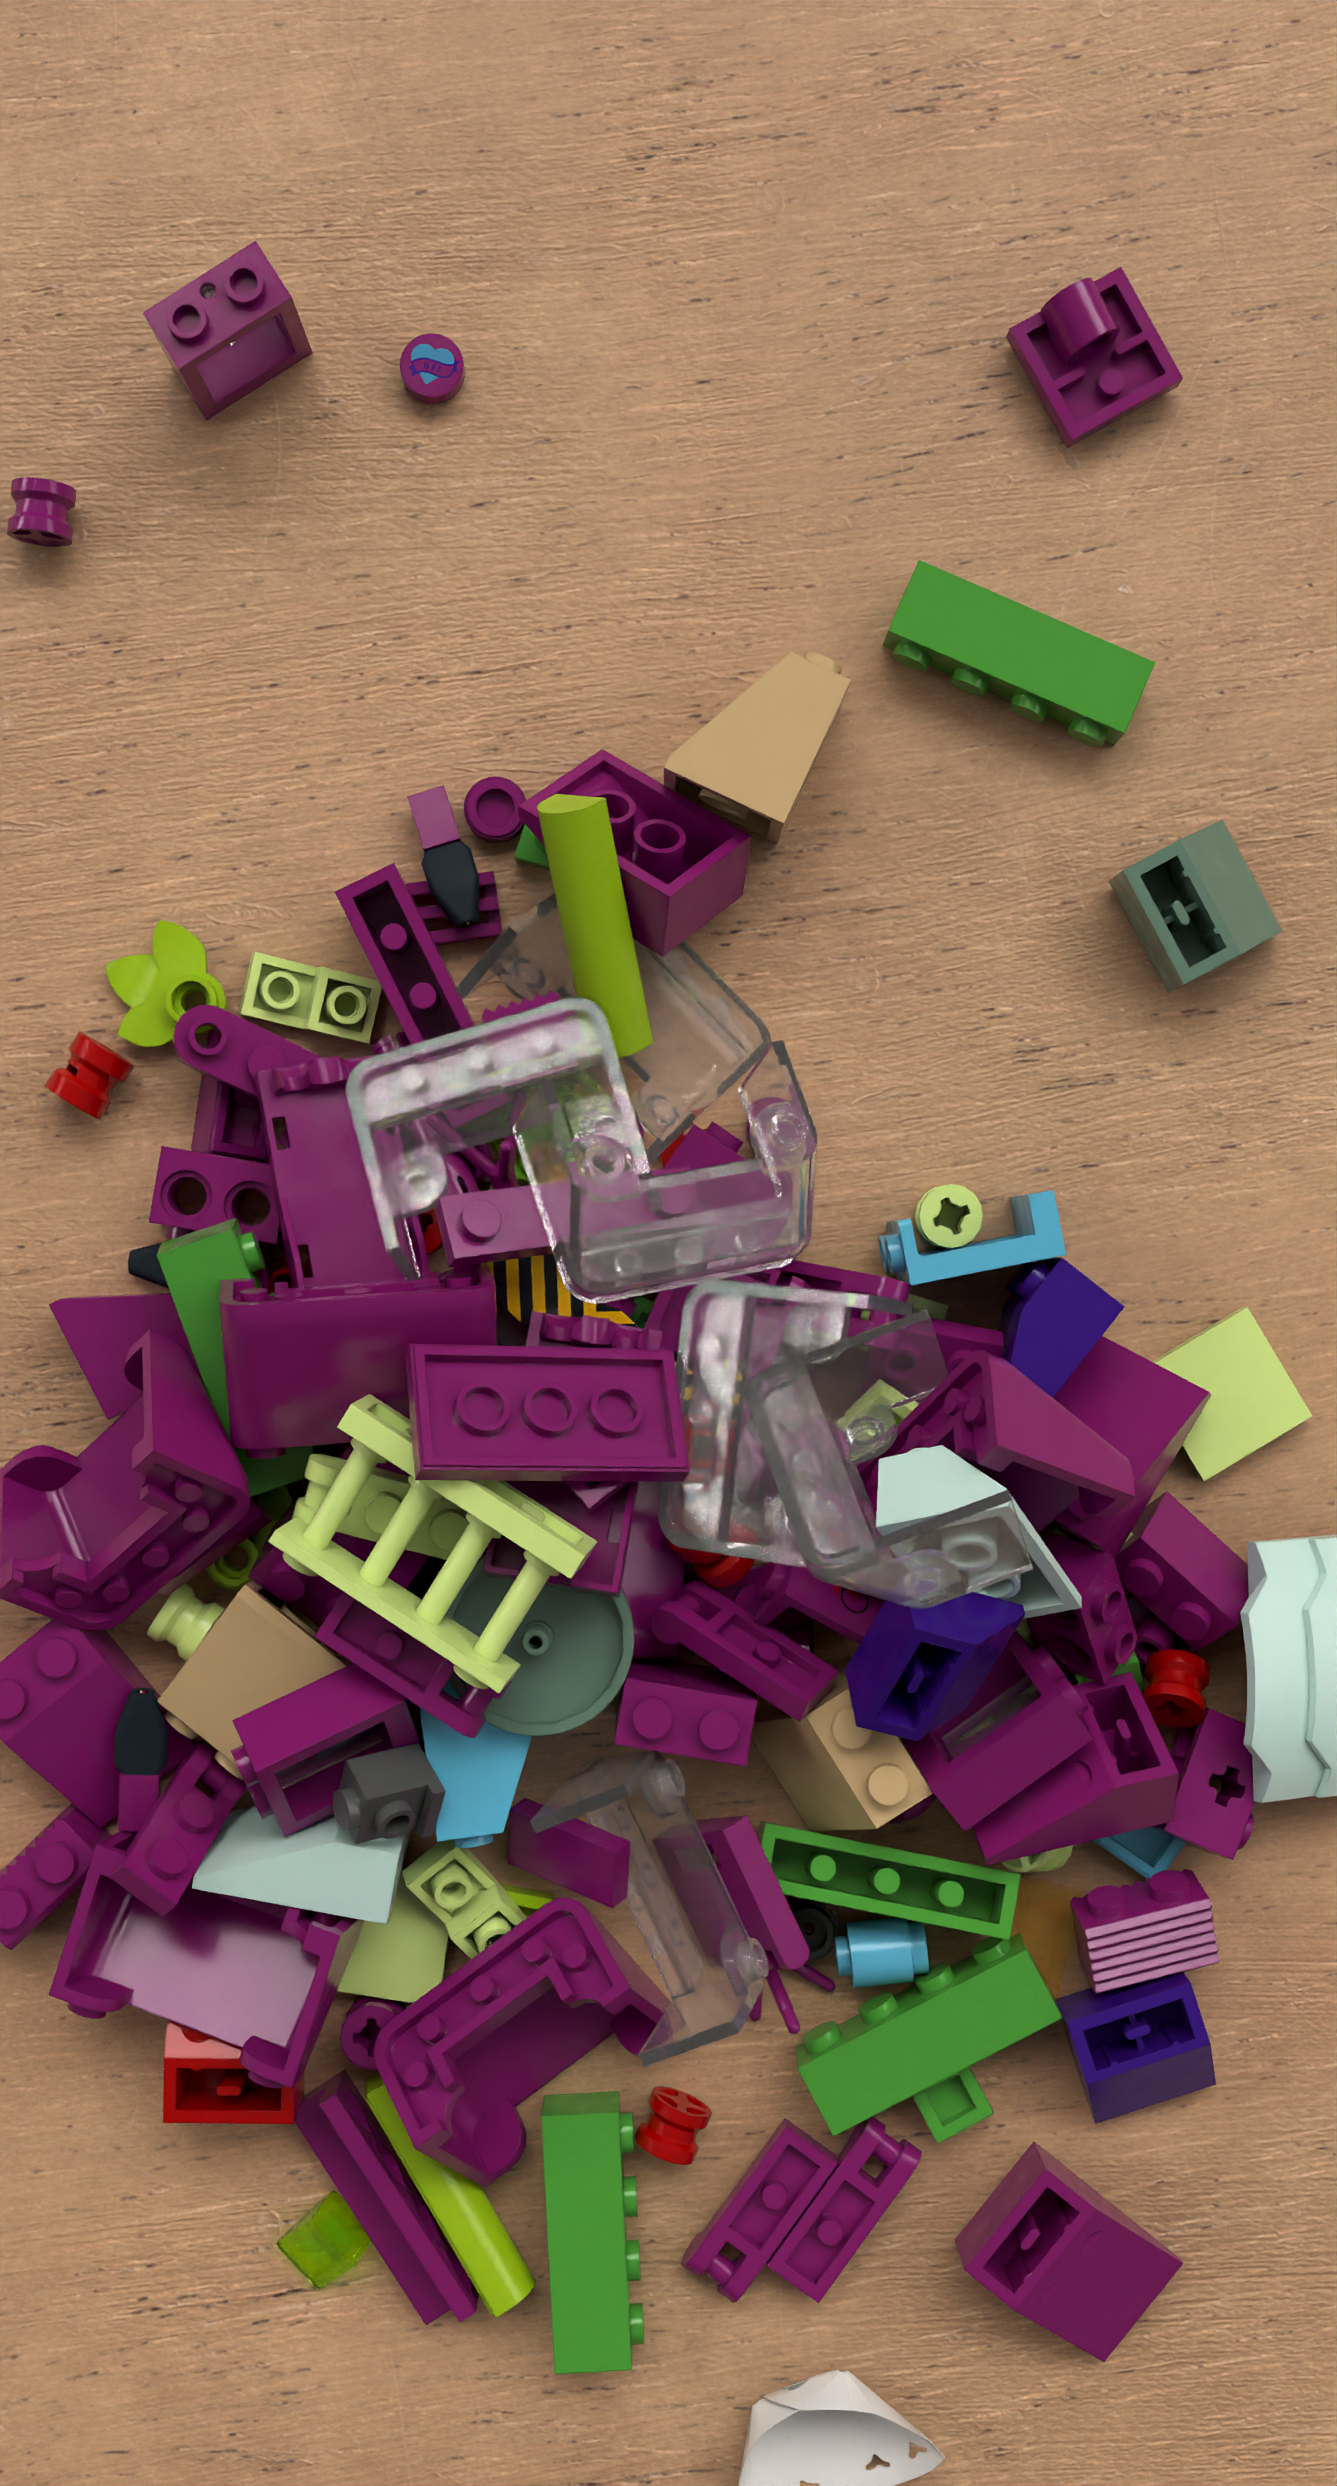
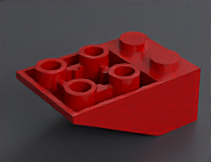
M167 2019L164 2050L163 2123L294 2124L304 2100L305 2071L302 2078L293 2088L287 2086L283 2088L262 2086L248 2077L249 2070L241 2064L239 2058L242 2047Z

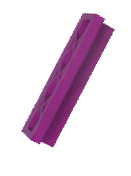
M344 2069L305 2094L295 2124L425 2325H428L452 2310L459 2322L476 2313L479 2298L478 2291L383 2128L346 2070Z

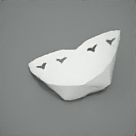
M839 2369L811 2376L802 2382L763 2396V2399L752 2405L738 2486H800V2481L811 2484L817 2483L819 2486H895L932 2471L945 2459V2456L926 2436L848 2370L841 2372ZM910 2442L916 2446L926 2448L927 2452L918 2451L916 2457L911 2459L909 2457ZM874 2454L881 2460L890 2463L889 2467L877 2465L872 2470H866L865 2468L871 2462Z

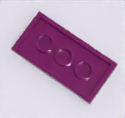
M411 1343L407 1348L405 1364L415 1480L684 1482L690 1473L673 1350Z

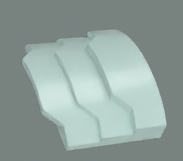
M1337 1534L1247 1542L1249 1598L1240 1615L1244 1633L1247 1667V1712L1243 1745L1252 1755L1253 1801L1266 1803L1311 1796L1319 1798L1337 1796Z

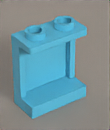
M1054 1190L1009 1197L1016 1235L966 1244L955 1248H945L919 1254L911 1218L887 1221L888 1235L878 1237L884 1271L886 1274H896L897 1280L909 1283L911 1286L1066 1255Z

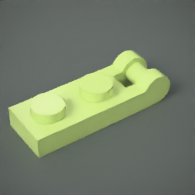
M311 1454L309 1456L304 1475L310 1481L305 1497L297 1499L292 1519L297 1517L307 1525L310 1523L347 1460L324 1454ZM375 1467L336 1532L378 1542L411 1487V1484L408 1482L409 1476ZM444 1498L442 1501L435 1500L405 1550L447 1560L469 1524L465 1518L468 1512L447 1498Z

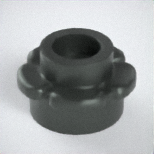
M800 1898L797 1904H789L808 1945V1960L820 1959L829 1954L833 1949L832 1942L834 1937H838L840 1934V1921L837 1914L832 1910L829 1911L824 1902ZM805 1923H812L815 1930L812 1933L804 1932L802 1927Z

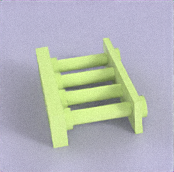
M368 1394L349 1406L337 1428L353 1437L350 1443L354 1450L310 1523L307 1525L295 1517L276 1529L268 1542L284 1552L282 1554L284 1561L293 1569L308 1576L315 1577L319 1575L455 1664L453 1666L455 1673L468 1684L480 1689H488L490 1687L500 1693L521 1665L504 1654L503 1651L550 1575L559 1576L562 1573L571 1579L584 1565L598 1541L505 1481L415 1480L410 1419L371 1394ZM388 1460L410 1474L408 1482L411 1484V1487L364 1562L331 1539L377 1463H386ZM444 1498H447L468 1512L465 1518L469 1524L423 1599H420L388 1578L434 1501H442ZM503 1535L525 1549L523 1555L527 1562L481 1636L478 1637L445 1614L492 1538H501Z

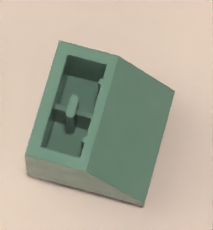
M1223 819L1168 845L1122 870L1109 880L1114 893L1168 993L1282 932Z

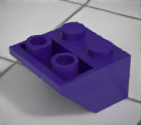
M901 1573L845 1668L856 1726L919 1741L963 1712L969 1706L1025 1616L1023 1605Z
M1184 1972L1096 1995L1091 1987L1056 1999L1063 2017L1061 2019L1095 2124L1216 2085L1211 2044L1191 1982Z

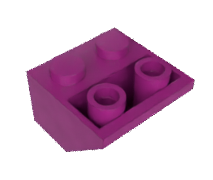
M1166 1491L1145 1507L1131 1531L1133 1535L1124 1543L1115 1558L1116 1567L1138 1636L1134 1652L1138 1661L1144 1667H1146L1147 1658L1157 1651L1175 1649L1195 1654L1238 1625L1241 1619L1240 1612L1249 1598L1248 1564Z

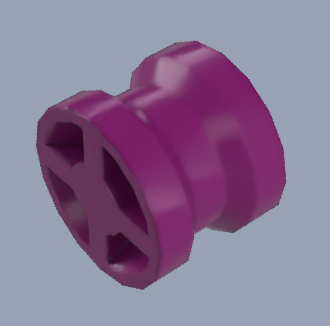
M22 477L12 480L11 497L16 502V513L8 519L7 535L13 539L33 545L48 547L71 545L73 528L67 522L68 511L75 507L76 490L67 484L50 479Z
M363 1995L354 2000L347 2012L340 2036L343 2052L352 2063L361 2068L377 2069L373 2056L375 2041L381 2029L391 2019L406 2009L401 2001ZM362 2030H365L370 2036H372L373 2043H371V2039H369L364 2033L360 2032Z

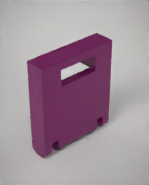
M747 1815L679 1821L656 1836L712 1959L718 1968L724 1970H795L808 1961V1945ZM714 1853L719 1860L718 1863H705L704 1859Z

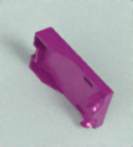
M386 1054L341 1059L336 1055L327 1058L311 1059L309 1062L296 1066L257 1071L255 1082L291 1288L423 1279L422 1272H430L425 1241L408 1180ZM376 1106L378 1108L384 1107L389 1134L381 1135ZM278 1119H284L285 1138L288 1141L289 1147L287 1149L277 1150L273 1123ZM398 1232L407 1233L412 1261H403ZM304 1246L307 1249V1262L311 1272V1277L307 1278L303 1277L298 1251L299 1247Z
M532 1311L526 1346L661 1349L663 1332L617 1324L610 1321L609 1318H597L587 1315L567 1317ZM505 1481L598 1541L584 1565L571 1579L562 1573L559 1576L550 1575L544 1586L620 1598L639 1482H629L589 1514L563 1481ZM613 1510L624 1513L619 1544L608 1542ZM503 1535L501 1538H492L486 1548L483 1572L489 1577L515 1581L527 1562L523 1555L525 1549Z

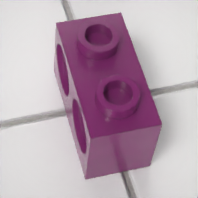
M161 1146L149 1223L167 1225L165 1238L174 1239L237 1218L243 1234L251 1231L254 1232L262 1254H267L268 1243L284 1244L270 1164ZM195 1178L205 1187L207 1197L203 1208L199 1212L189 1215L179 1206L177 1194L180 1186L185 1181ZM260 1189L269 1199L270 1212L265 1221L253 1226L243 1219L240 1213V1202L243 1196L250 1190Z
M1046 1531L1041 1539L1081 1595L1082 1608L1026 1618L1035 1646L1037 1648L1043 1644L1059 1667L1105 1685L1119 1664H1124L1129 1660L1138 1639L1114 1557L1107 1552Z

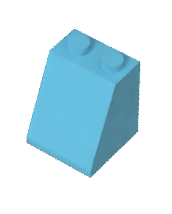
M448 1680L443 1690L454 1698L461 1699ZM419 1707L425 1754L446 1791L435 1827L437 1842L454 1840V1845L457 1848L478 1847L491 1843L494 1840L493 1834L503 1833L532 1736L511 1733L485 1722L476 1738H469Z

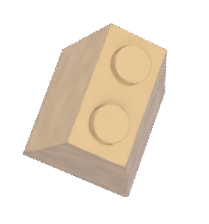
M790 652L669 756L664 766L663 785L714 815L778 844L842 707L851 679L840 675L842 667L828 657L815 652H807L804 658Z
M252 1580L246 1583L237 1593L157 1702L168 1710L165 1719L172 1727L193 1740L200 1735L218 1750L215 1755L218 1763L232 1775L243 1780L231 1753V1750L243 1745L232 1720L344 1668L353 1662L314 1637L322 1625Z
M850 1655L832 1665V1667L840 1671L832 1691L800 1722L782 1710L777 1709L772 1704L757 1712L754 1718L751 1737L810 1831L878 1829L933 1794L901 1737L856 1726L845 1668L851 1660Z

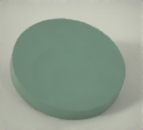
M485 1555L479 1559L445 1614L478 1637L481 1636L514 1582L513 1580L487 1576L483 1572ZM544 1586L503 1651L504 1654L521 1665L502 1698H493L483 1713L486 1717V1722L511 1733L528 1736H547L579 1727L603 1711L624 1683L633 1656V1616L622 1587L620 1598ZM455 1673L449 1679L457 1695L461 1698L470 1684Z

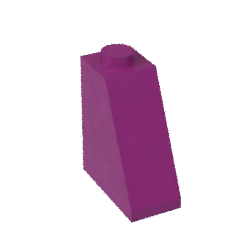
M171 1293L80 1296L62 1298L49 1304L108 1420L125 1413L143 1396V1391L129 1383L124 1375V1356L129 1348L149 1329L184 1346L200 1375Z

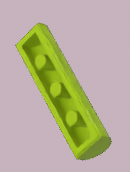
M554 794L540 802L537 806L587 1051L592 1057L600 1059L629 1056L652 1044L653 1038L606 798Z
M377 2071L367 2077L365 2083V2099L491 2316L499 2317L517 2305L531 2292L536 2283L533 2274L481 2185L416 2150L379 2072Z

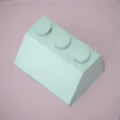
M943 1445L931 1448H915L907 1453L879 1459L876 1528L913 1576L1021 1604L1025 1611L1023 1619L1082 1608L1081 1595L1005 1487Z

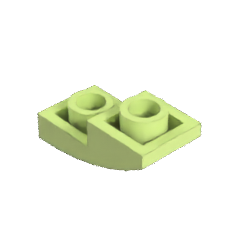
M253 952L238 1015L369 1044L382 986L379 981Z
M454 1840L439 1841L401 1871L406 1887L445 1923L450 1939L470 1959H473L527 1918L468 1848L455 1847Z

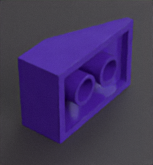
M1054 1257L1039 1260L1035 1263H1024L1005 1288L1012 1296L1003 1306L998 1330L1003 1332L1004 1338L1001 1357L1010 1362L1051 1397H1054L1123 1310L1124 1306L1063 1258Z

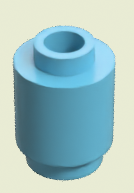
M898 1917L845 1922V1936L834 1937L838 1976L850 1975L852 1988L913 1982L914 1975L929 1973L927 1942L922 1922H907V1919Z

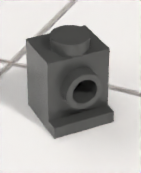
M414 1743L347 1759L339 1789L333 1794V1811L339 1827L342 1830L349 1831L355 1844L378 1838H395L413 1829L417 1830L422 1839L433 1836L446 1791L419 1743Z

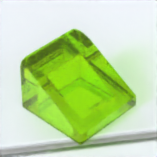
M332 2191L324 2196L284 2233L276 2245L315 2288L320 2290L354 2267L371 2243V2240L347 2202L337 2192Z

